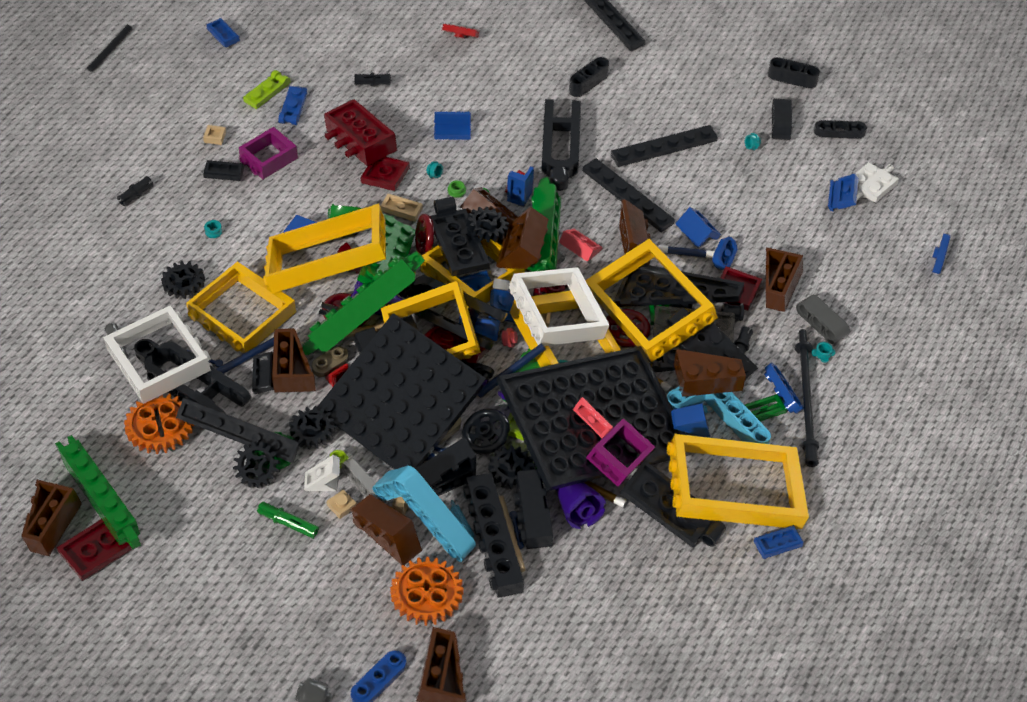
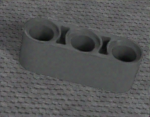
M813 294L797 303L796 310L798 314L830 344H834L849 335L850 328L848 324L817 295Z

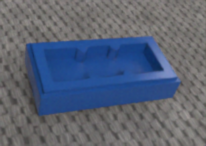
M222 18L206 24L207 30L224 48L240 41L239 36Z
M943 233L939 247H935L932 257L936 258L933 273L939 274L941 272L950 241V235Z
M794 525L754 538V543L763 559L803 547L804 544Z

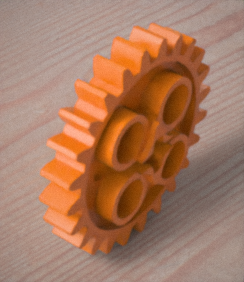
M162 394L158 398H154L144 404L136 401L137 408L130 407L131 413H126L127 420H124V429L128 441H132L133 447L138 446L139 451L146 448L148 454L152 449H155L156 454L159 453L160 449L167 453L169 447L176 450L175 444L182 446V439H189L188 433H193L192 427L194 425L176 418L182 403L179 400V396L172 399L171 394H168L166 398H163ZM155 410L159 411L164 437H160L154 413Z
M427 556L425 562H422L418 557L416 564L409 560V567L402 565L401 572L396 571V578L392 579L390 594H392L391 602H395L394 609H400V616L407 614L408 622L415 618L416 625H418L420 620H424L425 626H427L429 620H432L434 625H436L437 618L445 622V614L452 617L453 610H458L459 603H462L463 581L459 579V572H454L453 565L446 568V561L438 564V558L430 562L429 556ZM413 599H418L419 601H418V602H412L411 600H413ZM440 599V600H442V601H441V602H435L434 600Z

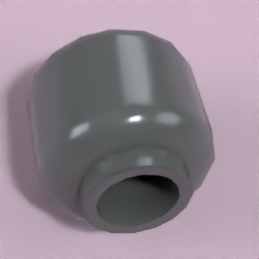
M308 678L305 682H300L295 700L298 702H330L332 693L328 692L327 683Z

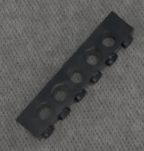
M492 473L466 477V486H463V493L465 499L470 501V504H468L470 517L475 518V522H473L474 532L481 539L478 540L480 553H485V570L491 574L489 578L491 591H496L497 598L524 593V579Z

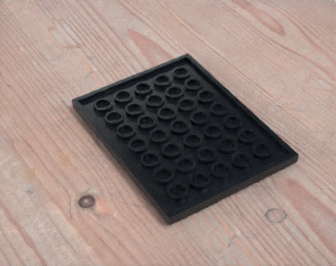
M641 346L502 375L496 380L547 491L606 477L586 458L602 438L573 410L582 397L613 428L624 418L643 437L648 439L655 447L645 459L651 465L669 461L670 455H667L668 443L672 441L674 434L686 435L685 432L674 429L671 415L673 408ZM618 434L604 446L627 468L640 456ZM685 452V456L692 454L691 452Z

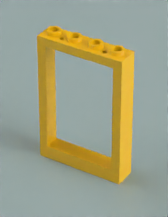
M372 205L269 237V242L266 246L267 255H265V275L263 276L266 287H270L273 294L385 260L386 222L380 205ZM372 228V243L282 270L284 254Z
M647 239L585 280L596 301L637 347H642L650 362L660 358L663 354L678 346L690 336L695 335L699 330L718 318L714 305L650 239ZM655 257L701 307L649 341L604 290Z
M571 291L531 296L540 314L579 308ZM514 299L510 314L528 347L532 350L538 345L534 337H532L528 325L524 322L523 315L520 309L517 308ZM608 329L604 339L598 340L605 354L621 351ZM545 346L546 350L535 358L540 367L559 364L549 346Z
M674 434L672 441L668 443L667 455H670L669 472H672L671 490H674L673 507L676 508L677 517L783 528L794 525L796 529H802L808 520L809 514L797 447ZM685 452L783 462L790 508L690 498Z

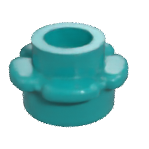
M751 133L745 137V147L747 149L755 150L759 148L761 139L757 134Z
M432 161L428 164L426 172L431 179L433 177L439 178L443 173V166L438 161Z

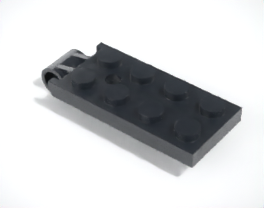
M453 196L434 200L436 215L430 216L433 222L434 235L451 276L490 269V262L479 237H473V232H468L469 227H466L467 210H457Z
M681 307L666 322L671 327L690 313ZM713 322L679 344L686 351L741 359L746 374L745 381L758 370V367ZM702 335L705 337V340L699 341L697 337Z
M645 460L620 492L622 496L692 548L695 547L699 538L706 545L714 547L726 530L725 524L721 521L677 517L676 508L673 507L674 490H671V479Z

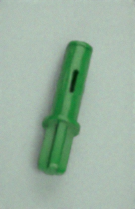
M261 502L258 505L257 513L273 520L275 524H282L312 539L318 534V526L285 512L282 507L277 508L266 502Z

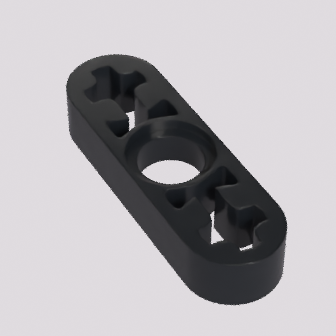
M819 120L815 123L814 134L824 138L861 139L867 131L866 124L860 121ZM836 128H842L845 131H838Z

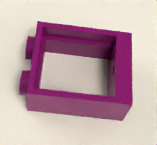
M275 127L268 129L238 147L240 162L244 163V166L247 165L254 175H258L263 180L298 159L297 146ZM270 144L280 151L264 162H261L253 155Z
M623 418L591 450L586 458L619 487L649 456L655 447ZM616 434L640 454L628 468L604 447Z

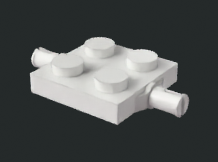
M868 162L856 172L858 177L857 200L863 197L876 203L892 190L899 181V178L890 174L894 170L893 165L888 164L884 169H880Z

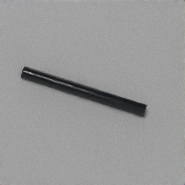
M126 25L88 65L87 70L93 72L128 35L132 27Z

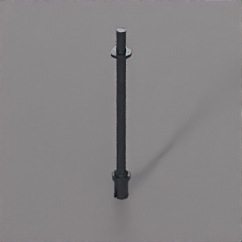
M800 329L798 332L799 343L794 348L800 354L806 433V440L802 443V449L805 451V465L815 467L819 464L817 452L819 442L814 439L808 353L813 350V346L810 342H807V331Z

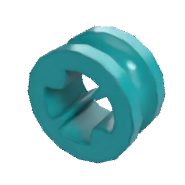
M210 220L205 223L204 229L208 238H218L221 236L222 226L219 221Z

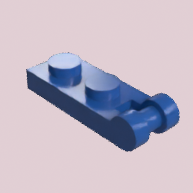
M289 86L282 110L279 113V123L298 124L308 93L307 88Z

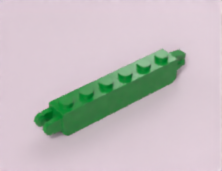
M548 177L539 180L538 187L534 188V195L531 196L532 208L549 219L547 224L548 231L544 236V245L540 252L541 258L536 264H532L527 268L531 272L556 270L561 197L557 192L556 186L550 184L551 182Z
M415 251L405 258L403 256L399 259L395 257L387 264L389 267L384 272L379 270L372 276L373 280L368 285L363 283L356 289L357 294L353 297L349 295L340 302L342 306L337 310L333 308L326 313V319L321 323L319 321L315 322L309 328L311 330L308 334L309 338L302 343L304 354L309 355L318 348L322 352L329 351L415 281L416 270L425 261L423 256L418 251Z
M70 435L67 437L68 445L63 446L60 441L55 443L66 469L104 521L118 544L121 545L128 542L132 549L141 546L138 537L140 530L135 518L80 441L75 440Z

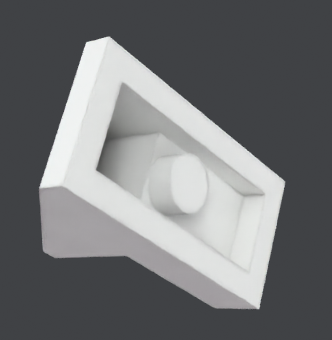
M332 455L306 471L304 490L337 491L340 458Z

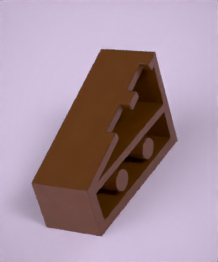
M766 247V308L782 312L786 311L803 273V255Z
M295 328L274 329L272 375L274 393L316 391L315 377L310 369L307 357H305Z
M676 349L674 367L682 397L743 391L746 374L741 359Z
M37 479L35 484L37 487L36 492L31 498L32 507L30 513H27L21 537L30 552L50 556L82 503L74 488Z
M369 494L351 509L355 526L367 533L401 565H406L409 560H412L422 551L413 521L373 495Z
M437 627L432 628L416 702H466L456 632Z

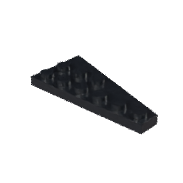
M645 264L624 277L613 300L618 307L698 303L665 268ZM681 271L711 303L740 301L744 290L743 282Z

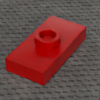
M445 23L442 27L443 31L455 33V37L464 39L465 36L479 37V31Z

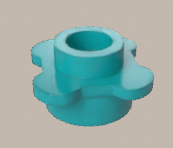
M820 342L817 344L816 349L811 351V354L821 359V362L826 363L831 356L835 355V350L829 343Z

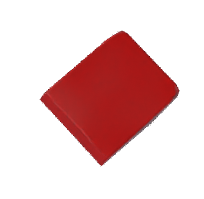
M346 363L325 377L332 387L347 371L349 365Z

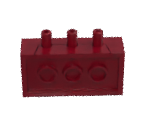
M355 99L324 113L327 133L324 134L327 140L335 138L337 142L334 145L337 149L343 146L348 150L345 151L347 158L355 155L366 166H369L397 151L395 133Z

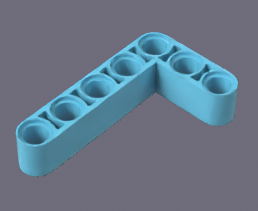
M678 386L667 394V399L673 409L692 406L705 401L713 407L717 415L742 441L769 444L771 433L732 392L682 397L680 387Z
M405 466L388 471L372 487L374 493L382 500L386 501L402 497L452 558H457L456 561L462 562L476 547L474 539L415 468Z

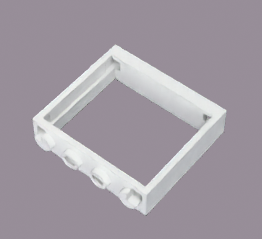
M578 267L515 273L509 283L510 294L513 295L517 308L520 309L524 322L528 325L537 345L542 343L544 346L604 339L609 323ZM567 285L587 323L547 328L528 289Z
M171 305L103 337L108 352L143 404L211 371L209 365L211 358L208 352L201 349L202 346L198 338H193L189 325L183 324L181 314L178 311L175 312ZM173 323L196 358L144 383L121 350V347Z

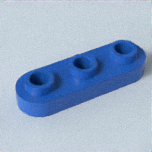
M772 362L765 367L766 372L764 375L776 386L774 390L777 395L785 400V408L790 413L795 412L798 414L804 409L802 403L778 367Z
M394 650L388 652L352 687V702H373L406 669L405 655L400 651ZM392 659L399 660L396 663L391 662ZM378 674L382 675V677L379 679L375 678V676ZM364 690L366 693L359 694V691Z

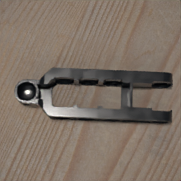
M545 99L541 172L550 177V184H554L557 191L565 190L568 187L569 178L578 174L581 101L572 100L571 118L553 117L554 99ZM552 131H570L569 159L555 160L551 157Z
M421 275L398 295L407 299L446 284L427 275ZM463 292L466 304L469 307L468 311L473 327L480 312L504 323L508 313ZM430 309L414 313L468 340L463 322L459 324ZM475 331L478 345L492 350L495 341Z
M141 339L134 345L136 357L145 365L148 380L168 372L167 370L163 371L160 369L168 361L180 366L196 358L195 355L175 342H165L158 345L150 339ZM210 366L211 371L197 377V379L208 385L201 393L197 390H192L185 384L167 392L173 397L179 396L180 401L183 398H187L225 413L224 410L215 405V402L212 400L218 393L240 407L245 406L251 400V395L246 388Z

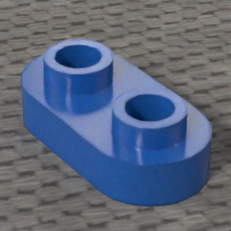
M732 237L721 239L714 252L712 261L718 270H724L726 266L730 267L737 253V244Z

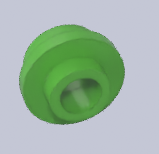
M458 180L452 181L448 186V194L454 198L464 196L466 194L464 183Z

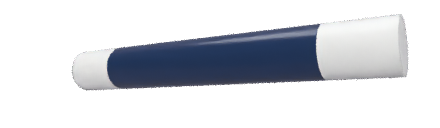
M663 245L658 246L666 254L713 259L715 252Z

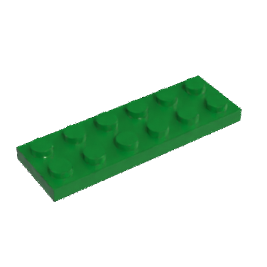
M384 213L386 222V259L361 267L357 280L367 285L373 280L372 276L379 270L384 272L389 267L387 264L395 257L399 259L402 256L405 258L409 255L415 236V229L410 225L403 224L394 217Z

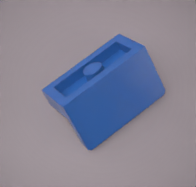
M434 112V139L471 140V113Z
M530 166L525 175L510 171L507 183L508 202L522 207L526 205L533 193L534 167Z
M689 207L676 222L679 229L698 248L709 237L717 240L721 236L701 212L692 207Z
M461 315L459 319V324L462 323ZM478 316L473 328L474 331L497 341L501 322L489 317Z

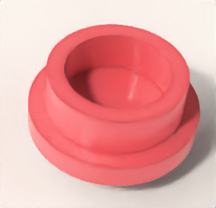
M507 328V330L502 331V343L504 346L513 348L518 341V335L513 328Z

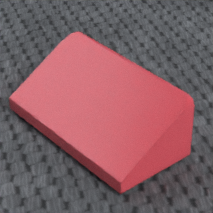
M576 229L563 231L559 240L560 244L587 262L603 249L602 246Z
M583 397L578 401L573 410L603 439L613 429V426Z

